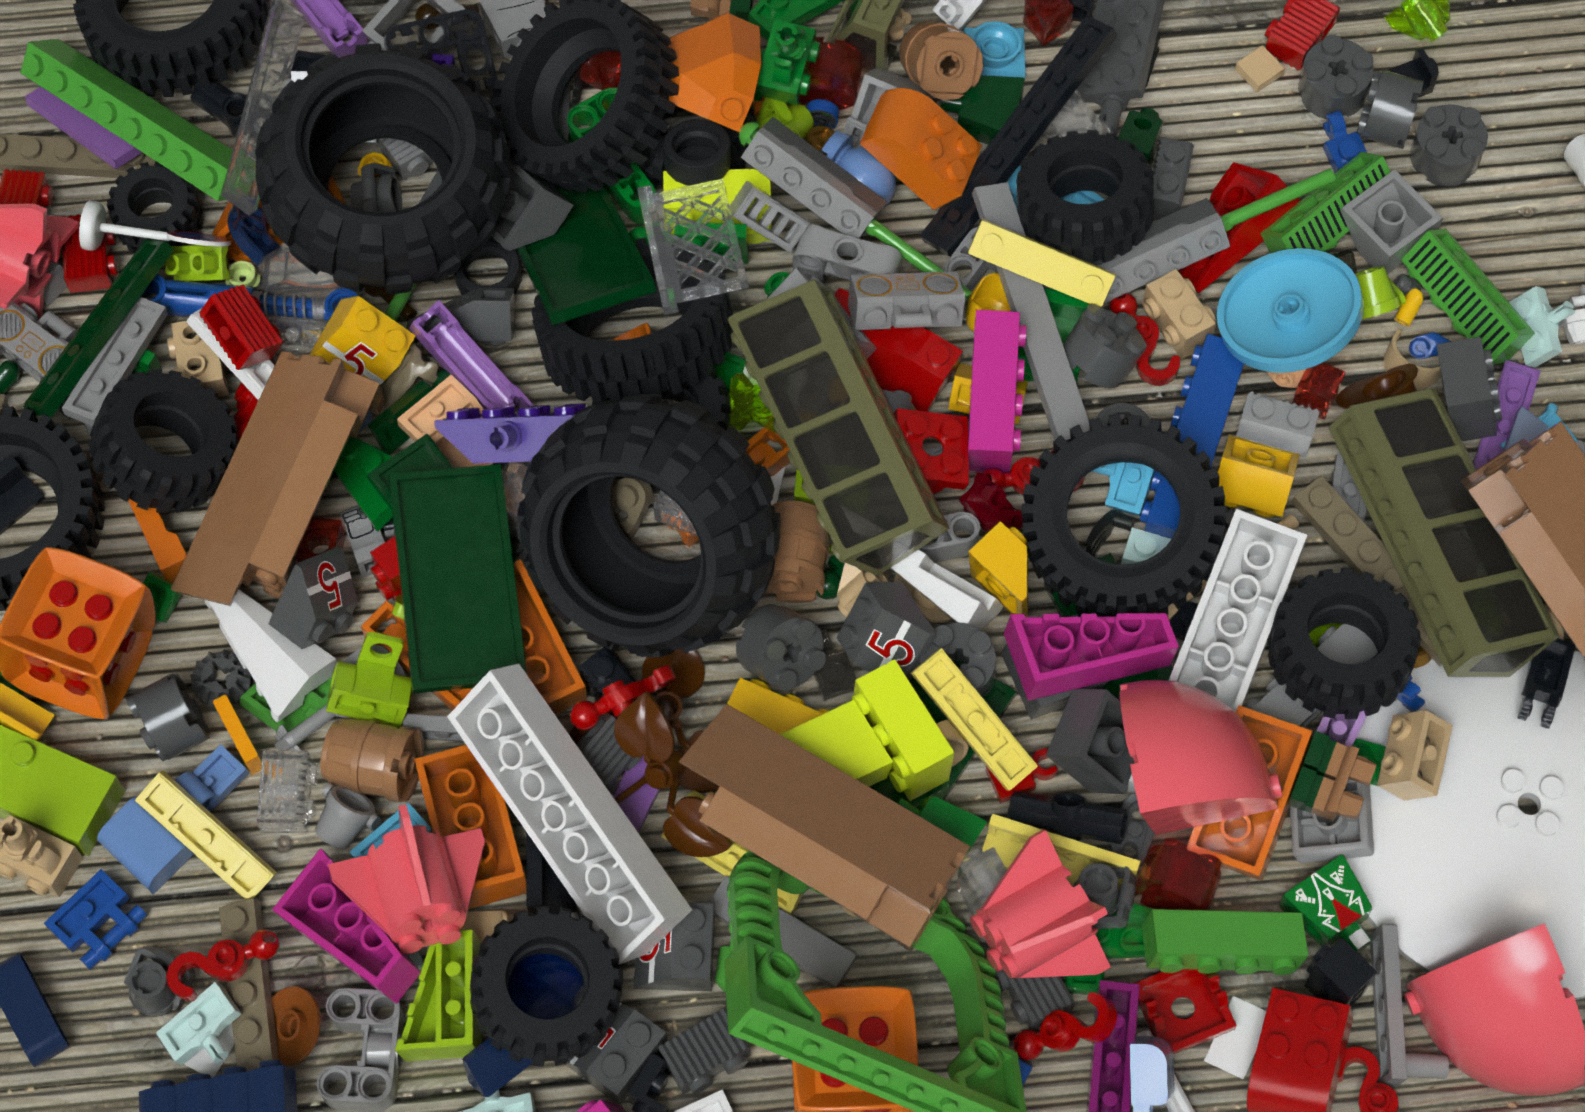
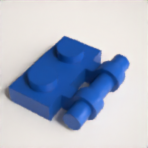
M100 869L44 924L72 953L85 942L91 949L80 958V961L91 970L101 959L105 962L113 954L111 950L127 935L131 937L139 930L137 925L148 915L138 905L125 915L120 908L130 899L129 896ZM111 918L116 925L99 939L94 932Z

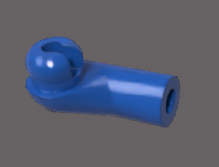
M1435 332L1417 336L1410 342L1409 352L1417 359L1437 356V344L1452 341Z

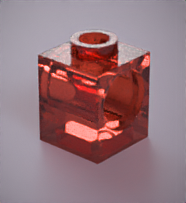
M1025 0L1023 23L1044 46L1071 29L1073 6L1068 0Z
M1325 362L1306 369L1297 386L1293 403H1296L1297 406L1303 405L1304 408L1310 406L1312 410L1317 408L1319 411L1318 417L1325 420L1340 391L1346 372Z
M312 517L297 550L296 557L298 563L321 554L313 553V550L320 545L329 546L326 551L336 547L343 550L346 534L341 520Z

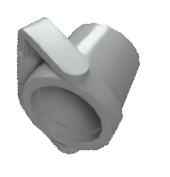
M330 782L324 787L322 795L326 798V804L315 828L317 835L324 842L337 848H348L364 825L370 830L375 831L382 824L383 820L374 814L376 811L374 804L365 795L354 793L352 790L340 785L334 786Z

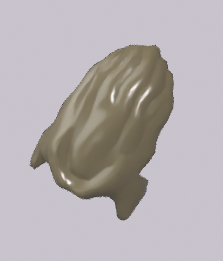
M420 341L410 345L400 365L380 385L385 399L384 407H390L400 399L413 385L418 376L432 383L438 378L437 372L442 369L436 362L431 361L422 353L424 345Z

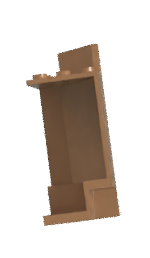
M281 351L170 590L182 595L231 606L240 585L250 586L253 581L265 587L263 590L265 593L280 599L290 577L288 574L289 567L349 436L357 437L368 411L380 415L383 409L385 399L380 383L346 370L341 359L333 358L332 362L329 363L320 356L303 354L300 358L290 352Z
M1560 421L1530 442L1524 438L1460 481L1476 501L1585 658V455L1562 421Z
M728 704L722 708L679 761L682 765L720 786L716 794L711 791L707 794L698 810L702 814L700 822L711 834L715 836L718 833L722 834L852 911L855 916L896 939L900 946L910 952L914 949L949 889L953 876L971 847Z

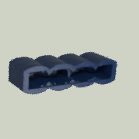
M268 1060L260 1062L259 1068L247 1071L244 1067L226 1068L222 1070L223 1075L213 1078L209 1074H192L187 1076L186 1082L176 1085L171 1080L155 1081L151 1083V1088L139 1091V1112H298L296 1072L294 1069L284 1066L282 1061Z

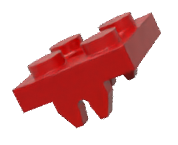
M897 408L893 414L932 493L935 494L943 491L944 488L965 490L969 485L968 417ZM932 437L940 441L942 453L938 456L928 455L923 449V440Z
M1183 969L1175 973L1160 972L1133 983L1139 984L1138 1004L1154 1037H1160L1167 1041L1174 1054L1231 1032L1237 1027L1228 1008L1227 993L1225 990H1221L1219 985L1220 978L1216 973L1203 974L1198 972V969ZM1184 997L1193 1003L1195 1011L1190 1018L1180 1019L1173 1014L1171 1006L1177 998Z

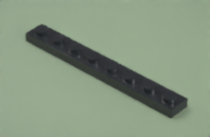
M1088 15L1085 16L977 159L962 196L943 205L921 233L920 237L926 244L948 256L953 254L980 218L972 196L974 188L1006 183L1116 38L1117 34L1112 27Z

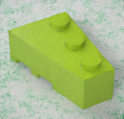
M472 929L460 930L461 937L454 943H437L429 946L418 978L420 983L414 1001L410 1003L406 1014L408 1019L401 1039L398 1038L395 1051L405 1062L463 1058L483 1043V1034L477 1026L476 1014L472 1013L470 1004L472 965L482 943Z

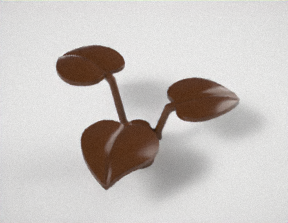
M681 648L663 657H646L641 675L643 680L652 676L654 670L665 665L671 666L677 679L654 692L659 693L654 699L664 712L670 727L675 729L678 742L683 747L677 752L683 757L704 730L695 732L689 742L686 741L682 730L683 724L678 720L682 711L681 699L691 697L699 691L704 681L705 672L702 660L696 650L683 653ZM574 726L569 735L577 744L588 730H582ZM686 766L683 773L677 778L681 781L682 787L699 793L715 792L720 787Z
M648 691L644 692L617 717L614 724V734L617 743L626 754L635 758L644 756V761L648 765L645 768V775L615 797V801L620 804L647 783L655 789L670 787L666 809L672 816L663 824V832L669 843L681 853L693 857H710L727 851L732 846L730 839L720 833L717 836L711 834L700 822L702 814L698 810L704 799L688 796L680 799L675 805L677 788L681 785V781L677 778L685 769V766L679 763L682 755L674 750V735L661 707Z

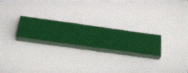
M150 239L144 240L26 400L23 406L25 409L33 410L35 415L38 416L44 414L50 418L53 417L173 253L174 249L167 242Z

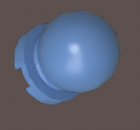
M836 131L821 151L827 154L826 157L886 200L887 203L883 207L885 208L896 191V176L864 147L853 148L854 139L851 135Z

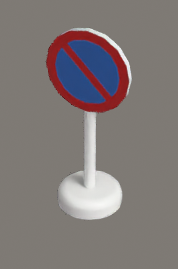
M91 200L87 201L83 208L79 227L80 246L82 249L94 251L101 245L105 232L163 241L173 240L205 246L231 245V239L217 235L184 231L163 232L107 224L104 206L97 201Z

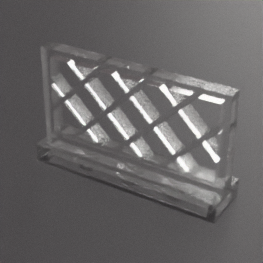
M723 178L654 194L651 185L637 188L664 315L679 312L677 303L749 288ZM719 192L720 196L712 205L700 201L705 195ZM677 201L683 203L676 213L663 208V204ZM692 208L704 212L697 221L685 217ZM713 217L725 221L718 230L705 225ZM678 224L689 229L682 238L670 234ZM698 233L710 238L703 247L691 243ZM719 242L730 246V249L723 256L712 252ZM683 250L695 254L687 264L676 259ZM704 259L716 263L708 273L697 269V266ZM724 268L737 272L739 277L723 280L717 276ZM689 275L701 280L697 286L681 289V284Z

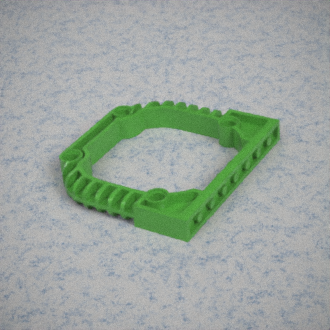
M750 851L739 859L730 873L727 886V897L729 899L728 914L730 916L729 931L731 933L730 949L732 950V953L724 961L728 1034L915 1112H1027L1018 1053L1008 1049L1009 1038L1005 1032L1004 1005L1000 998V984L995 979L996 971L989 960L984 958L985 951L980 943L973 937L964 934L965 924L951 913L950 904L944 897L914 948L930 955L946 978L953 998L960 1053L947 1066V1072L951 1080L822 1026L821 1013L809 1001L796 982L800 977L799 966L782 949L777 888L792 894H804L808 889L817 893L820 892Z

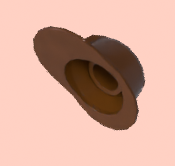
M1409 363L1395 367L1385 373L1362 379L1344 388L1337 395L1335 401L1339 407L1348 409L1351 405L1416 392L1417 389L1413 380L1417 376L1418 368L1416 365ZM1415 402L1375 410L1374 413L1378 418L1392 419L1401 416Z

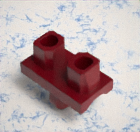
M978 472L972 487L959 499V502L964 506L963 512L973 514L986 534L1000 521L1008 529L1015 527L1019 531L1023 523L1021 511L1011 505L1006 499V493L1000 486H996L986 473Z

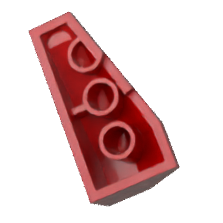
M1233 162L1214 188L1209 200L1213 203L1212 206L1219 216H1222L1288 186L1276 174ZM1296 198L1235 225L1226 232L1230 247L1181 268L1178 272L1183 279L1188 278L1196 292L1200 293L1264 241L1260 233L1294 207L1300 199Z
M838 288L834 295L839 304L851 317L848 307L849 292ZM891 326V329L862 330L877 348L868 357L867 362L881 389L891 392L897 390L905 391L911 395V403L917 411L929 412L960 365L963 351L923 327L894 328V326Z

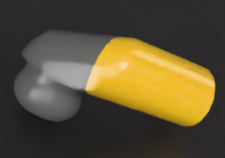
M1401 274L1397 276L1394 284L1403 292L1406 303L1400 306L1394 320L1401 325L1410 327L1423 303L1424 297L1418 281L1414 277L1409 278L1407 275Z

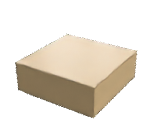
M1263 45L1238 61L1235 66V70L1256 92H1259L1283 76L1285 70Z

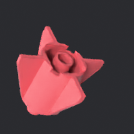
M0 204V307L7 309L13 302L18 306L25 303L37 313L38 319L43 316L44 288L52 277V274L46 271L51 261L57 264L61 247L79 228L78 221L63 216L47 215V209L37 204Z
M405 804L398 806L400 828L383 835L384 843L379 845L376 850L373 843L367 855L328 864V869L332 882L390 936L392 942L399 946L402 953L411 954L419 951L422 947L437 943L451 944L460 939V929L466 921L485 846V839L481 828L442 837L440 831L436 829L434 834L427 832L426 826H412L407 805Z
M1044 829L1029 837L983 906L977 910V914L970 917L971 925L980 938H985L990 950L986 951V955L992 967L997 972L1004 970L1010 979L1098 975L1111 966L1095 935L1098 929L1092 926L1098 923V919L1108 914L1104 906L1090 901L1080 884L1073 887L1066 879L1072 873L1062 865L1049 835Z

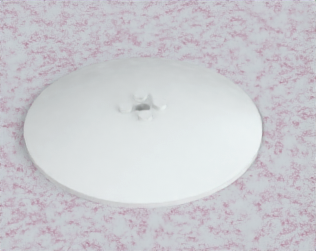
M1497 638L1486 639V641L1492 643ZM1574 651L1563 697L1556 708L1549 729L1541 727L1540 720L1543 710L1546 708V703L1533 699V708L1526 721L1517 718L1524 697L1521 693L1530 661L1510 677H1448L1443 665L1439 667L1433 659L1426 665L1413 668L1411 682L1421 688V692L1417 696L1425 700V704L1418 711L1427 710L1453 725L1438 794L1434 797L1404 801L1381 787L1370 784L1374 854L1372 856L1346 858L1371 903L1372 911L1368 917L1370 923L1376 929L1382 924L1397 925L1399 953L1427 973L1545 923L1565 970V974H1562L1563 980L1560 981L1562 988L1567 987L1574 995L1575 1000L1585 998V658L1579 651ZM1494 655L1483 658L1470 669L1502 671ZM1398 698L1388 707L1381 705L1378 713L1366 716L1356 738L1386 746L1393 715L1409 713L1411 711L1403 706ZM1521 798L1532 799L1537 804L1538 812L1533 815L1523 813L1518 807V800ZM1335 815L1334 820H1330V826L1339 819L1337 815Z

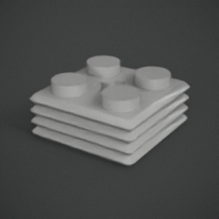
M1349 779L1344 790L1364 798L1357 820L1338 816L1339 819L1333 825L1328 826L1324 821L1330 819L1290 807L1292 851L1300 863L1334 860L1341 854L1345 859L1372 856L1374 854L1370 785L1367 786Z

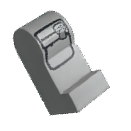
M359 506L342 511L340 514L361 576L364 578L372 575L370 568L374 566V563L368 564L373 561L370 552L385 543L381 531L377 532L365 513L362 512Z

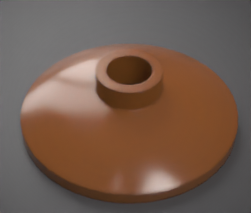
M291 986L280 990L271 998L279 1061H282L285 1066L297 1064L309 1055L317 1042L321 1026L320 1009L315 997L304 988Z

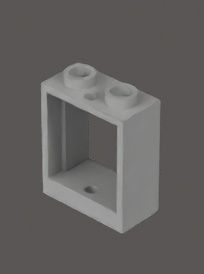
M389 0L362 30L369 40L368 44L380 43L381 50H386L384 47L385 33L395 26L417 0ZM425 0L441 14L465 9L455 0ZM463 16L462 23L451 26V19H445L450 28V40L456 39L453 32L467 31L474 21H469L467 16ZM439 26L427 40L431 43L440 42L443 38L442 28ZM454 45L428 52L430 54L446 55Z

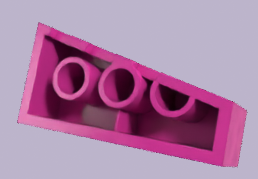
M976 310L970 393L971 407L968 427L969 471L983 472L989 468H997L1003 473L1010 472L1013 451H1020L1021 429H1014L1015 416H1022L1023 394H1016V381H1023L1025 363L1024 359H1018V346L1025 347L1026 325H1019L1020 312Z
M1096 613L1081 614V617H1059V614L1025 617L1024 614H1010L1004 631V637L1028 701L1168 667L1179 648L1166 613H1117L1116 617H1097Z
M320 848L272 910L291 927L397 1004L421 972L410 957L402 953L399 946L392 942L390 936L332 882L328 864L335 863L336 861Z

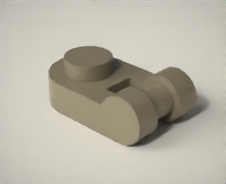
M624 477L614 486L611 499L615 518L622 531L631 540L645 516L653 494L649 483L636 478ZM621 509L628 513L626 520L618 515Z

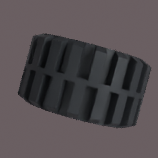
M155 161L154 166H149L148 162L140 163L141 168L136 170L132 166L126 170L128 175L125 177L120 175L115 180L117 187L110 188L109 195L111 199L107 200V207L114 225L163 232L184 231L199 233L197 228L202 227L203 219L201 215L203 211L194 185ZM152 204H172L164 214L158 217H140L142 211ZM118 234L122 244L127 245L128 250L134 254L144 240L149 239ZM173 240L165 241L171 247L190 246V244L188 243H182Z

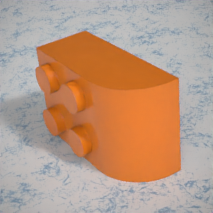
M895 88L881 94L859 143L933 210L962 196L982 148V145L931 98L923 93L907 88Z

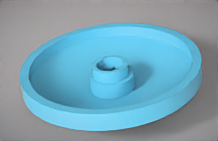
M1296 248L1281 250L1252 261L1229 281L1218 302L1217 324L1225 346L1240 362L1254 369L1267 372H1295L1327 361L1351 341L1362 321L1364 311L1363 296L1356 275L1339 258L1314 249Z

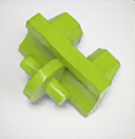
M172 246L174 251L165 262L166 275H174V280H230V273L227 269L228 258L226 257L228 246Z

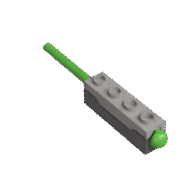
M772 117L760 130L761 124L757 122H748L741 127L739 141L744 147L749 144L741 158L842 234L860 239L866 232L879 239L885 245L897 249L905 260L921 272H945L876 220V217L887 203L886 200L777 119ZM961 284L966 301L972 291Z
M1331 168L1222 216H1219L1209 200L1205 198L1152 222L1150 229L1145 233L1144 239L1137 246L1132 244L1131 251L1123 256L1117 254L1112 261L1105 263L1102 260L1094 261V265L1111 271L1116 275L1104 303L1148 284L1175 269L1179 270L1230 247L1226 232L1232 227L1335 182L1336 179Z

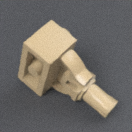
M8 815L7 818L0 822V876L11 881L15 876L27 881L25 886L41 896H46L47 892L60 897L81 863L82 855L74 845Z

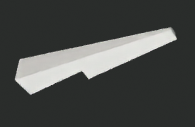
M837 504L851 534L868 540L886 532ZM898 539L873 551L881 561L886 563L911 545ZM920 550L915 551L891 567L892 570L956 623L970 624L981 630L1003 608V605L997 598L937 565L927 554Z
M238 590L231 606L205 600L207 607L213 609L218 617L221 631L242 667L250 672L256 683V691L260 697L264 696L271 708V716L277 723L302 706L305 695L332 677L336 662L335 657L316 644L304 649L299 648L268 624L273 613L241 590Z

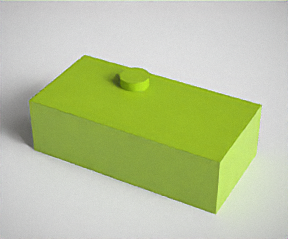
M0 725V817L5 819L8 815L18 818L74 845L81 854L89 857L97 843L98 833L110 820L125 793V789L117 776Z

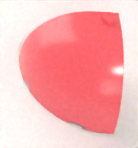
M1143 680L1120 684L1123 727L1130 757H1133L1134 764H1130L1139 811L1155 835L1278 809L1276 798L1283 797L1278 774L1270 775L1265 755L1258 740L1243 719L1227 704L1204 690L1175 681Z
M1545 923L1455 960L1406 984L1408 992L1404 993L1403 996L1413 1016L1419 1015L1428 1035L1443 1055L1448 1057V1060L1472 1079L1503 1092L1526 1096L1554 1095L1585 1086V1029L1574 995L1567 987L1562 988L1560 983L1563 980L1562 974H1565V970Z

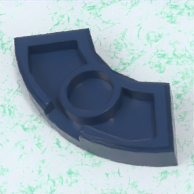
M246 196L239 197L228 214L229 231L239 248L259 266L275 257L280 246L267 231V219L263 210Z

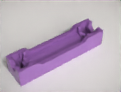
M290 0L332 54H335L338 58L354 54L355 46L368 44L367 38L362 32V26L343 7L339 0ZM351 34L353 36L352 39L344 43L342 39Z
M440 300L434 303L425 314L412 322L409 330L416 335L415 337L443 368L476 397L484 410L492 409L493 407L518 405L520 408L534 406L523 392L508 380L462 329L458 320ZM437 315L442 322L426 333L422 327Z

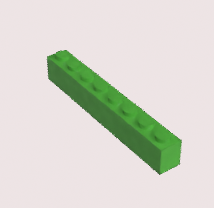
M50 39L28 42L20 72L22 75L215 200L222 201L247 196L256 166L254 163L121 78L113 75L61 40Z

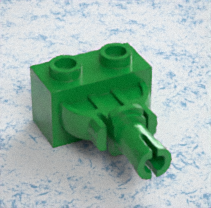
M779 19L774 20L756 85L757 95L797 106L801 95L807 96L812 75L807 74L810 62H817L821 48V42H817L816 29Z

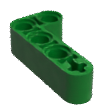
M618 88L604 89L569 111L567 123L571 143L586 135L598 124L609 109ZM583 125L589 126L588 128H585V129H580V128H578V127L583 126ZM633 161L631 166L634 172L627 178L618 179L619 183L613 186H609L604 182L603 185L633 223L647 224L657 215L656 191L643 171Z

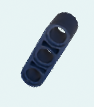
M18 952L0 962V1006L29 1061L34 1067H37L69 1049V1042L21 953Z

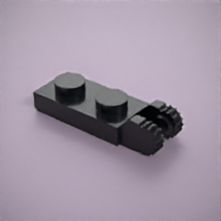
M1557 638L1530 660L1521 693L1524 697L1520 705L1518 719L1526 721L1527 717L1531 714L1534 699L1547 704L1540 720L1541 727L1550 728L1556 708L1563 697L1576 647L1575 644Z

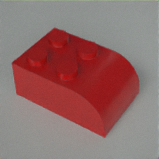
M1272 988L1252 1065L1247 1093V1112H1331L1353 1023L1350 1005Z

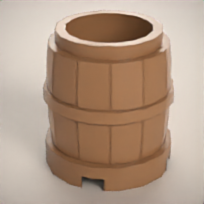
M933 20L920 22L905 34L900 45V61L910 80L934 98L945 101L959 99L964 96L963 93L968 91L971 86L974 87L979 82L983 70L982 53L972 38L953 25Z
M788 500L777 502L772 506L775 507V513H780L779 550L773 558L775 559L773 576L766 591L775 593V600L779 602L806 603L814 601L817 590L821 596L824 593L826 580L824 568L830 550L828 544L829 532L820 525L816 516L819 512L816 506L802 501Z
M343 718L341 721L337 720L330 726L324 739L320 759L322 777L334 786L340 785L352 790L354 793L384 796L385 799L393 802H407L412 796L419 780L418 772L414 770V759L424 755L422 731L408 726L397 728L382 724L380 721L373 719Z

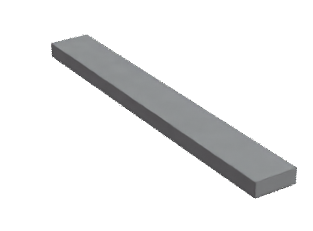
M1008 182L974 188L972 196L980 220L983 218L1026 236ZM996 265L1011 312H1020L1019 325H1026V342L1023 348L1054 440L1062 435L1066 441H1069L1071 439L1070 429L1078 424L1083 433L1090 431L1089 420L1043 285Z

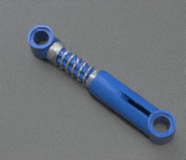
M156 274L141 297L147 298L149 295L157 293L155 297L148 300L166 306L170 316L189 317L201 309L211 295L235 288L237 285L166 280L159 274ZM245 286L249 293L259 300L261 310L268 320H271L273 317L278 321L285 318L288 322L295 319L297 323L302 319L306 323L314 320L316 324H324L325 326L341 299L358 296L354 291L346 288L337 289L326 298L325 296H313L312 299H307L306 295L303 298H297L296 294L293 297H287L286 293L283 297L278 296L277 293L274 296H270L267 292L263 295L262 291H257L256 287Z

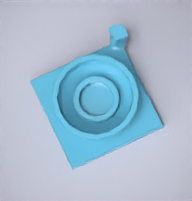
M999 21L985 22L977 28H964V33L975 41L976 46L982 53L983 70L981 75L1025 78L1024 28H1014L1007 23Z

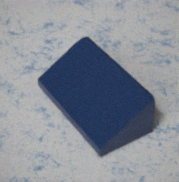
M490 1037L462 1059L469 1083L484 1097H490L530 1066L533 1060L522 1058L521 1062L510 1059V1052L505 1049L499 1052L490 1044Z

